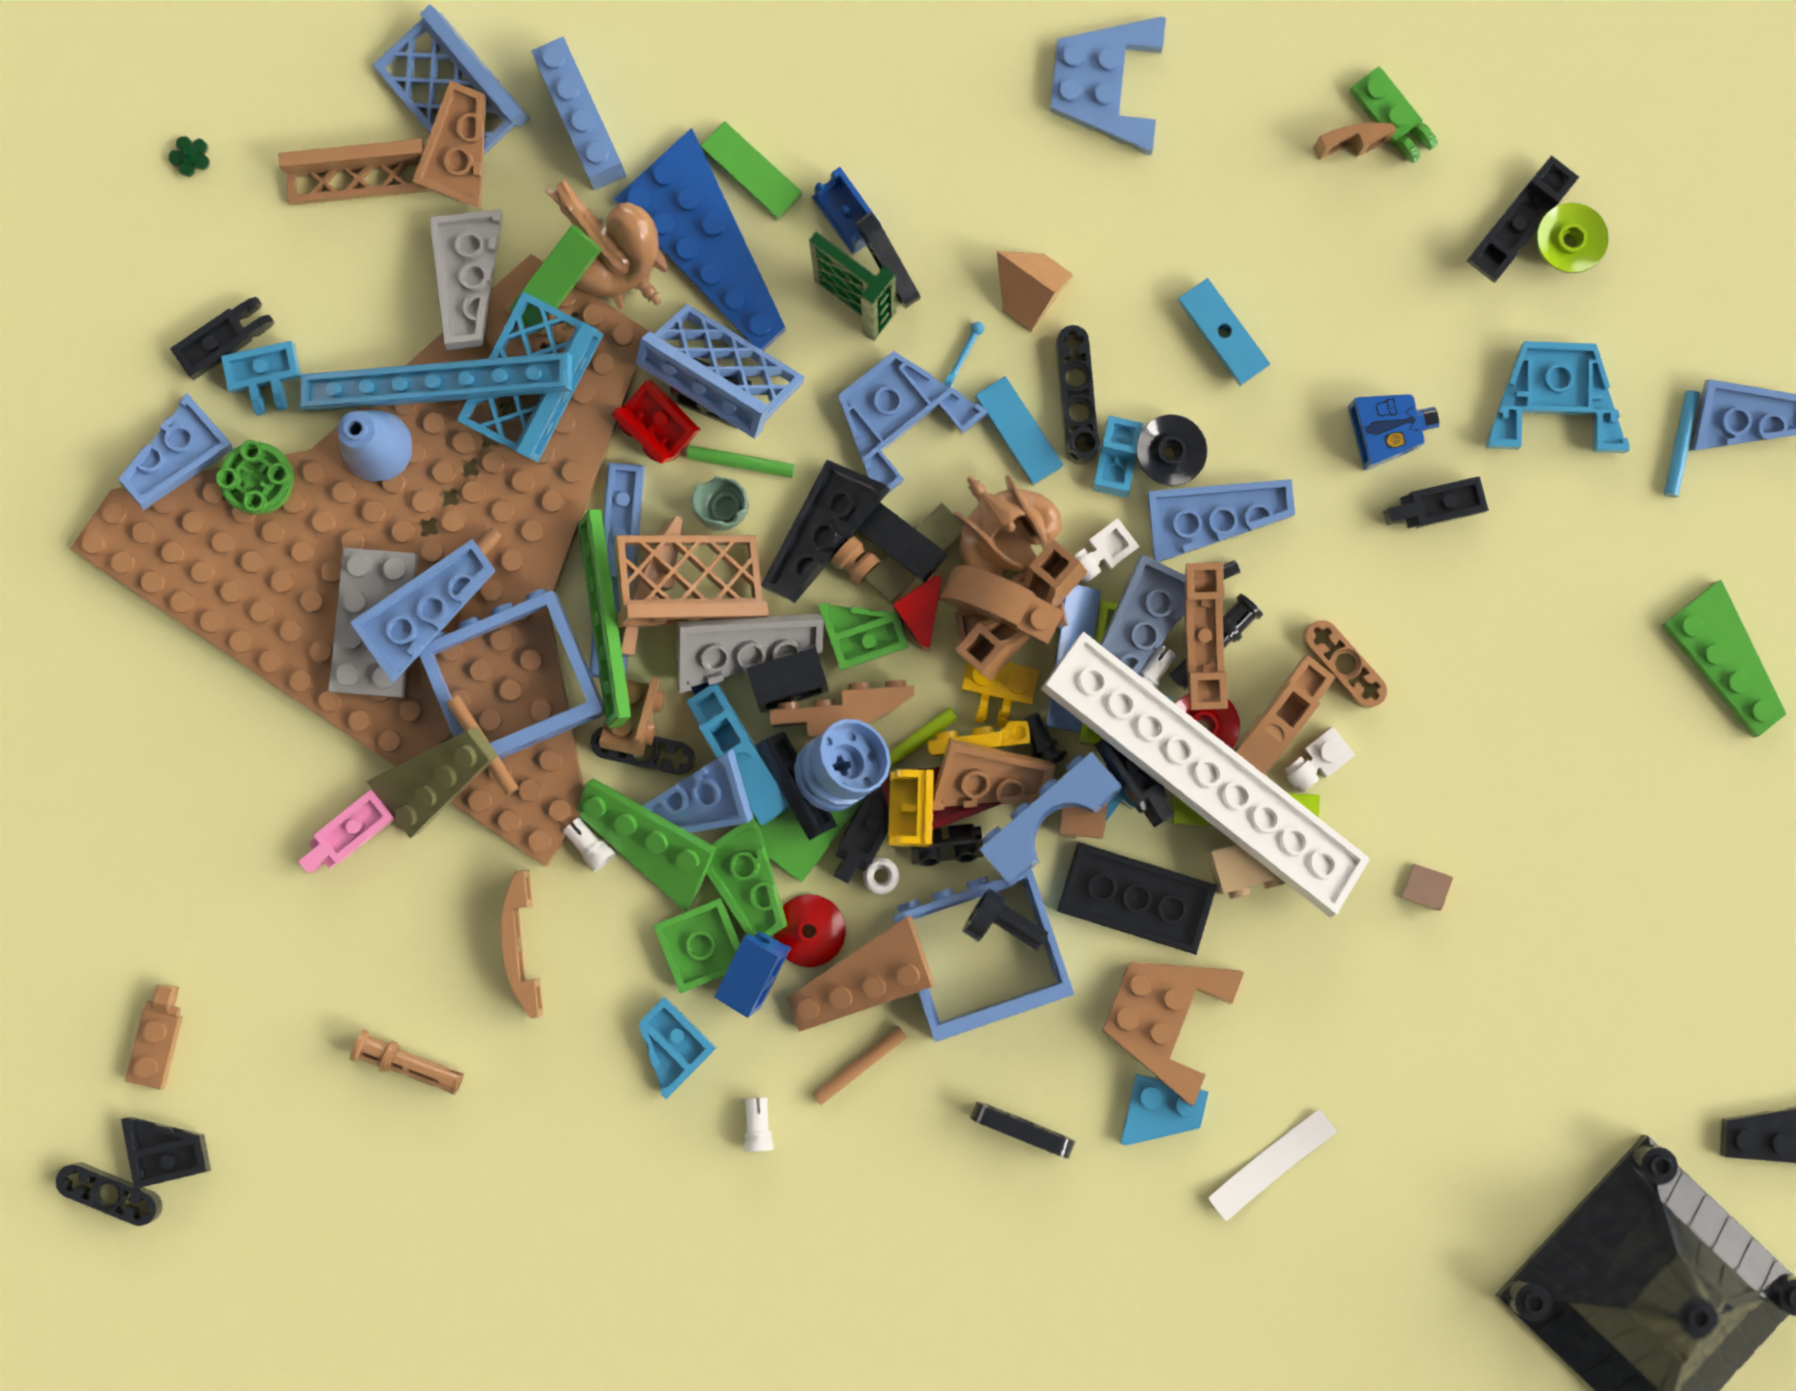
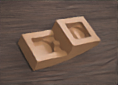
M1361 123L1345 126L1320 135L1313 148L1319 160L1349 145L1352 146L1358 157L1388 143L1396 132L1394 124Z

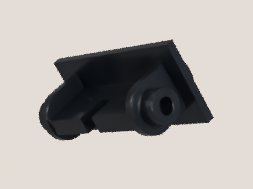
M973 823L948 826L949 838L942 839L941 828L933 830L932 844L929 847H910L912 864L934 866L941 861L950 860L967 863L979 857H984L979 850L984 846L981 826L974 827Z

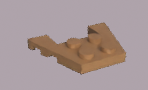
M1129 962L1102 1032L1153 1073L1162 1084L1175 1092L1184 1103L1194 1106L1206 1074L1171 1060V1054L1196 990L1231 1005L1244 972L1229 969Z

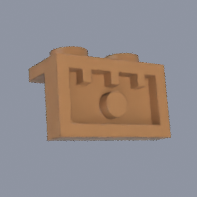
M652 677L650 684L626 680L631 718L621 728H608L605 719L599 740L600 748L643 756L645 745H652L656 731V723H652L655 712L661 713L665 698V692L660 691V679L657 677Z

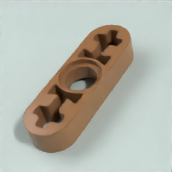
M1319 620L1305 629L1303 634L1305 647L1326 670L1336 677L1334 680L1358 706L1372 708L1385 700L1387 695L1385 682L1331 622ZM1316 629L1321 632L1325 629L1329 634L1326 637L1328 644L1334 647L1339 643L1342 648L1334 651L1327 659L1324 653L1330 650L1324 643L1316 645L1313 642V639L1316 637L1313 630ZM1346 654L1353 659L1354 669L1350 674H1341L1336 669L1335 661L1339 655ZM1363 670L1366 675L1361 677L1360 680L1367 686L1371 684L1376 686L1377 689L1373 692L1376 699L1374 700L1371 697L1364 699L1361 696L1364 692L1361 684L1357 681L1351 686L1348 680L1355 678Z

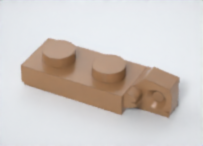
M166 984L158 985L154 1000L146 1002L145 1009L142 1011L125 1082L160 1090L165 1088L183 1016H180L181 1008L175 1007L179 987Z

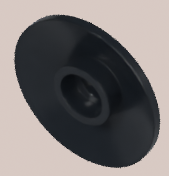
M1172 414L1159 416L1150 421L1139 434L1136 444L1137 460L1143 472L1153 481L1167 486L1183 485L1194 479L1202 471L1207 459L1206 439L1200 428L1186 417ZM1165 447L1172 448L1175 453L1174 458H1166L1163 454V449Z

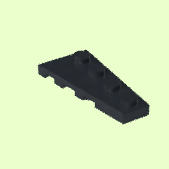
M826 460L770 566L761 587L795 603L891 489L881 482Z
M1796 1106L1772 1112L1765 1111L1723 1118L1721 1123L1720 1156L1796 1163Z

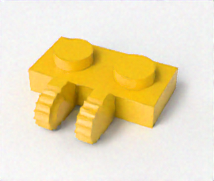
M967 661L961 690L981 694L975 722L984 723V720L987 718L989 696L1003 699L1002 707L997 717V727L1004 728L1007 724L1011 702L1031 706L1040 669L1007 663L992 681H989Z

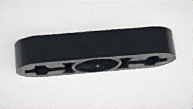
M869 212L854 222L856 229L879 269L881 270L884 266L896 275V298L899 303L906 309L920 300L921 297L876 217Z
M603 727L598 728L590 740L592 751L598 757L606 760L675 775L688 773L695 764L694 751L689 745L680 741L654 736L652 756L646 761H639L633 754L626 753V758L620 757L622 752L609 749L608 753H603L604 748H600L598 744ZM659 744H666L663 751L675 754L678 748H682L683 755L688 757L687 763H681L679 768H674L673 761L661 758L662 765H655L660 756Z
M976 1101L970 1116L971 1120L1067 1159H1069L1076 1142L1063 1134L980 1101Z
M77 1162L67 1165L56 1176V1188L64 1197L132 1225L143 1226L151 1223L162 1212V1200L154 1191L144 1187L134 1189L132 1182L86 1163ZM79 1172L78 1179L87 1184L95 1183L91 1188L80 1185L73 1189V1181L68 1179V1176ZM112 1184L117 1188L118 1198L114 1204H107L101 1199L100 1191L103 1185ZM145 1199L147 1200L146 1207L151 1211L140 1216V1209L134 1205L124 1206L123 1210L121 1207L127 1200L139 1203Z

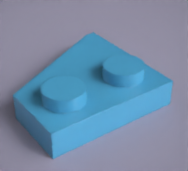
M666 996L638 1023L643 1040L646 1042L649 1051L648 1055L652 1067L655 1069L661 1087V1094L665 1099L717 1048Z
M1135 1074L1120 1143L1122 1145H1131L1201 1128L1208 1091L1200 1089L1194 1106H1189L1158 1079Z

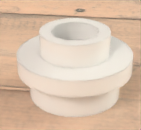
M876 858L863 871V880L870 891L877 894H885L892 891L898 884L899 871L891 860ZM885 869L888 872L886 882L878 883L874 879L876 870Z

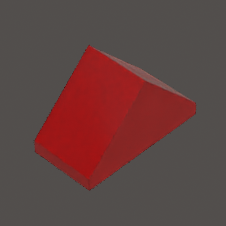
M933 576L893 604V610L897 612L898 617L923 651L930 650L942 580L941 576Z

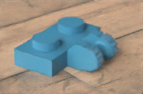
M292 341L221 356L228 391L237 393L249 390L253 409L257 416L266 414V403L260 387L271 385L273 400L277 409L281 411L288 408L286 392L282 382L301 378L296 347Z

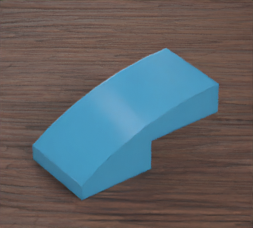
M1108 416L1092 491L1124 498L1128 497L1137 457L1136 444L1142 431L1143 423Z

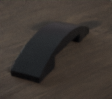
M1551 155L1466 262L1495 283L1538 229L1542 218L1557 206L1578 180L1579 176Z

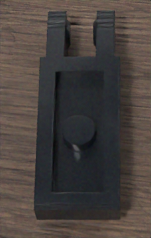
M258 297L249 298L232 310L227 309L171 347L170 350L192 380L197 379L222 362L221 356L237 352L253 341L252 338L262 335L274 325V320L268 314L259 317L246 327H243L239 321L250 317L261 308L262 303Z

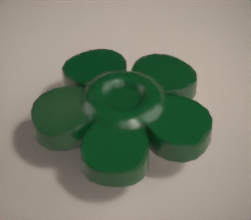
M187 136L177 139L176 146L179 150H173L169 153L170 163L174 166H180V173L186 177H191L195 174V166L199 170H206L210 164V159L204 155L208 151L207 143L203 139H196L192 143Z

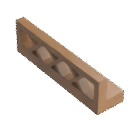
M421 139L278 153L279 167L286 174L288 202L291 205L430 192L432 190L415 183H406L399 177L407 166L419 164L425 145ZM396 167L393 172L390 169H388ZM374 169H382L389 175L381 186L371 187L364 179ZM354 171H361L358 175L354 173ZM346 172L354 178L345 190H335L329 185V182L337 173ZM324 174H326L323 178H320V177L318 176V175H324ZM312 176L319 182L310 193L297 194L296 177ZM395 180L399 183V184L392 185ZM361 184V185L364 186L365 188H357V187ZM324 188H327L329 190L322 192Z

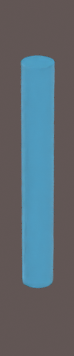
M1685 391L1664 495L1668 497H1679L1700 393L1697 391Z

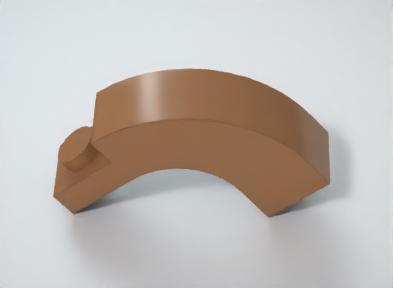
M967 565L954 567L938 598L969 616L980 614L997 620L1043 645L1049 644L1065 612L1034 596V592L988 571Z

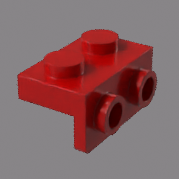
M652 379L645 380L625 406L616 408L612 413V416L618 421V427L626 435L634 437L643 446V452L648 458L660 464L675 460L701 430Z

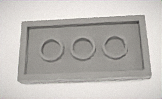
M343 547L328 692L404 699L407 669L393 683L350 622L417 577L419 555L416 553Z

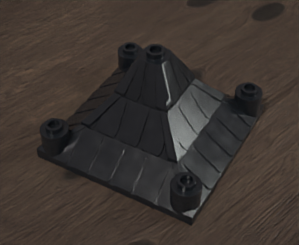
M1644 1134L1495 1294L1594 1391H1720L1733 1377V1374L1754 1354V1351L1766 1341L1788 1315L1796 1316V1276L1678 1165L1677 1158L1671 1151L1658 1146L1649 1136Z

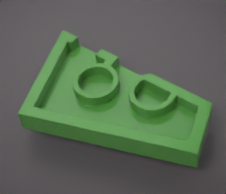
M753 815V819L748 823L738 825L711 844L717 850L706 874L746 934L755 937L757 931L771 937L788 924L758 819Z

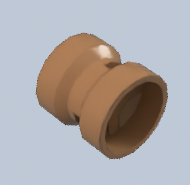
M853 536L838 550L830 562L838 570L844 569L849 574V580L855 586H859L881 560L874 553H867L863 549V543L856 536Z

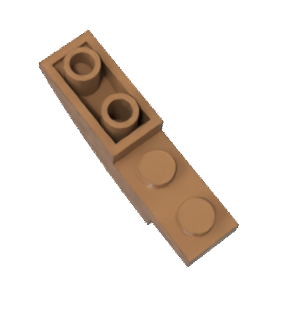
M1304 656L1264 712L1257 716L1233 750L1261 773L1265 774L1320 705L1319 700L1336 677L1310 656Z
M906 680L886 681L885 688L874 689L870 688V683L849 684V690L841 691L842 705L835 706V700L833 699L813 701L814 707L799 708V702L777 703V710H769L770 725L772 727L807 725L809 739L818 737L829 726L843 719L859 720L870 725L899 709L913 698L915 694L914 686H907Z

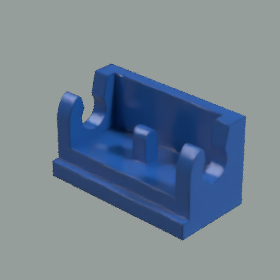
M839 167L831 173V179L826 184L822 185L821 182L816 184L814 187L815 195L812 196V199L853 255L866 246L854 222L869 212L873 215L874 213L842 168Z
M757 931L755 937L749 934L745 935L714 998L749 1018L762 1007L791 947L786 944L783 945L769 935Z

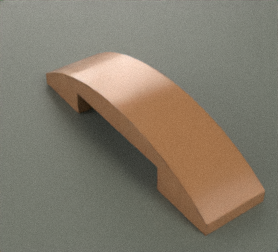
M1223 562L1185 563V646L1190 710L1228 709L1227 672L1224 669Z
M521 870L515 872L506 893L501 918V948L506 974L517 1000L530 1018H537L544 1015L540 979L526 980L519 916V908L533 906L530 870Z

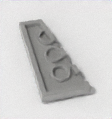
M805 614L679 621L677 623V689L679 694L691 691V687L708 682L709 685L722 682L724 677L744 672L746 675L748 674L746 669L748 667L816 647L817 653H822L824 627L822 615Z

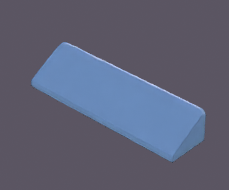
M1076 585L1063 600L1068 626L1059 628L1053 671L1083 632L1094 639L1101 590ZM1049 696L1045 727L1081 732L1082 721Z

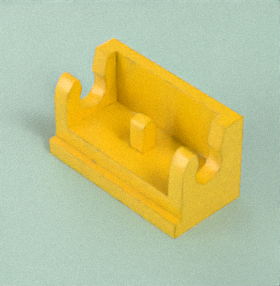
M900 769L896 770V772H890L888 846L929 847L932 844L934 770Z

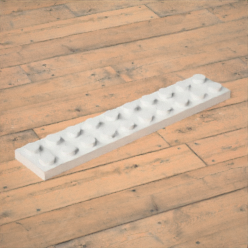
M1083 632L1068 650L1041 690L1330 918L1337 915L1370 858Z

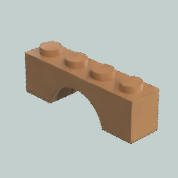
M1052 539L1029 565L1028 573L1022 586L1034 592V596L1058 607L1088 571L1077 558ZM990 618L979 622L955 651L989 681H992L1030 637Z

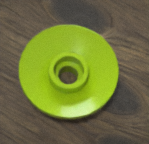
M1564 203L1551 209L1542 218L1537 229L1536 240L1541 256L1551 267L1565 273H1580L1591 269L1603 258L1608 248L1609 234L1606 223L1594 209L1581 203ZM1563 238H1572L1574 246L1568 247L1564 243Z

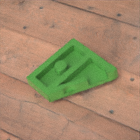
M827 603L818 604L841 671L909 648L897 612L874 611L859 607H842Z

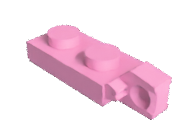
M370 790L314 834V839L309 842L313 850L298 862L307 873H313L324 864L328 868H332L336 864H340L395 820V817L376 793Z

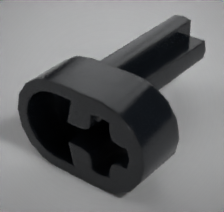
M988 888L967 919L962 932L979 942L991 924L994 923L1038 951L1045 942L1048 932L1005 905V897Z

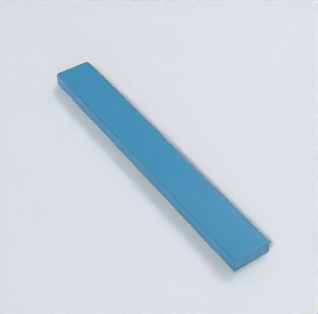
M564 352L301 374L300 409L305 412L569 392L572 391V355Z

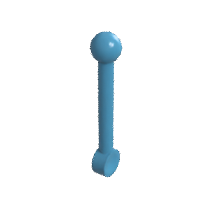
M977 321L971 325V334L944 382V385L949 388L952 386L977 336L984 332V325L981 322Z

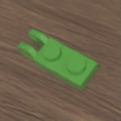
M1380 66L1350 88L1351 95L1374 123L1394 124L1396 132L1389 143L1392 146L1395 145L1407 161L1415 163L1421 157L1417 147L1406 136L1411 131L1427 150H1432L1437 146L1438 140L1434 133L1431 132V129L1426 124L1422 123V118Z

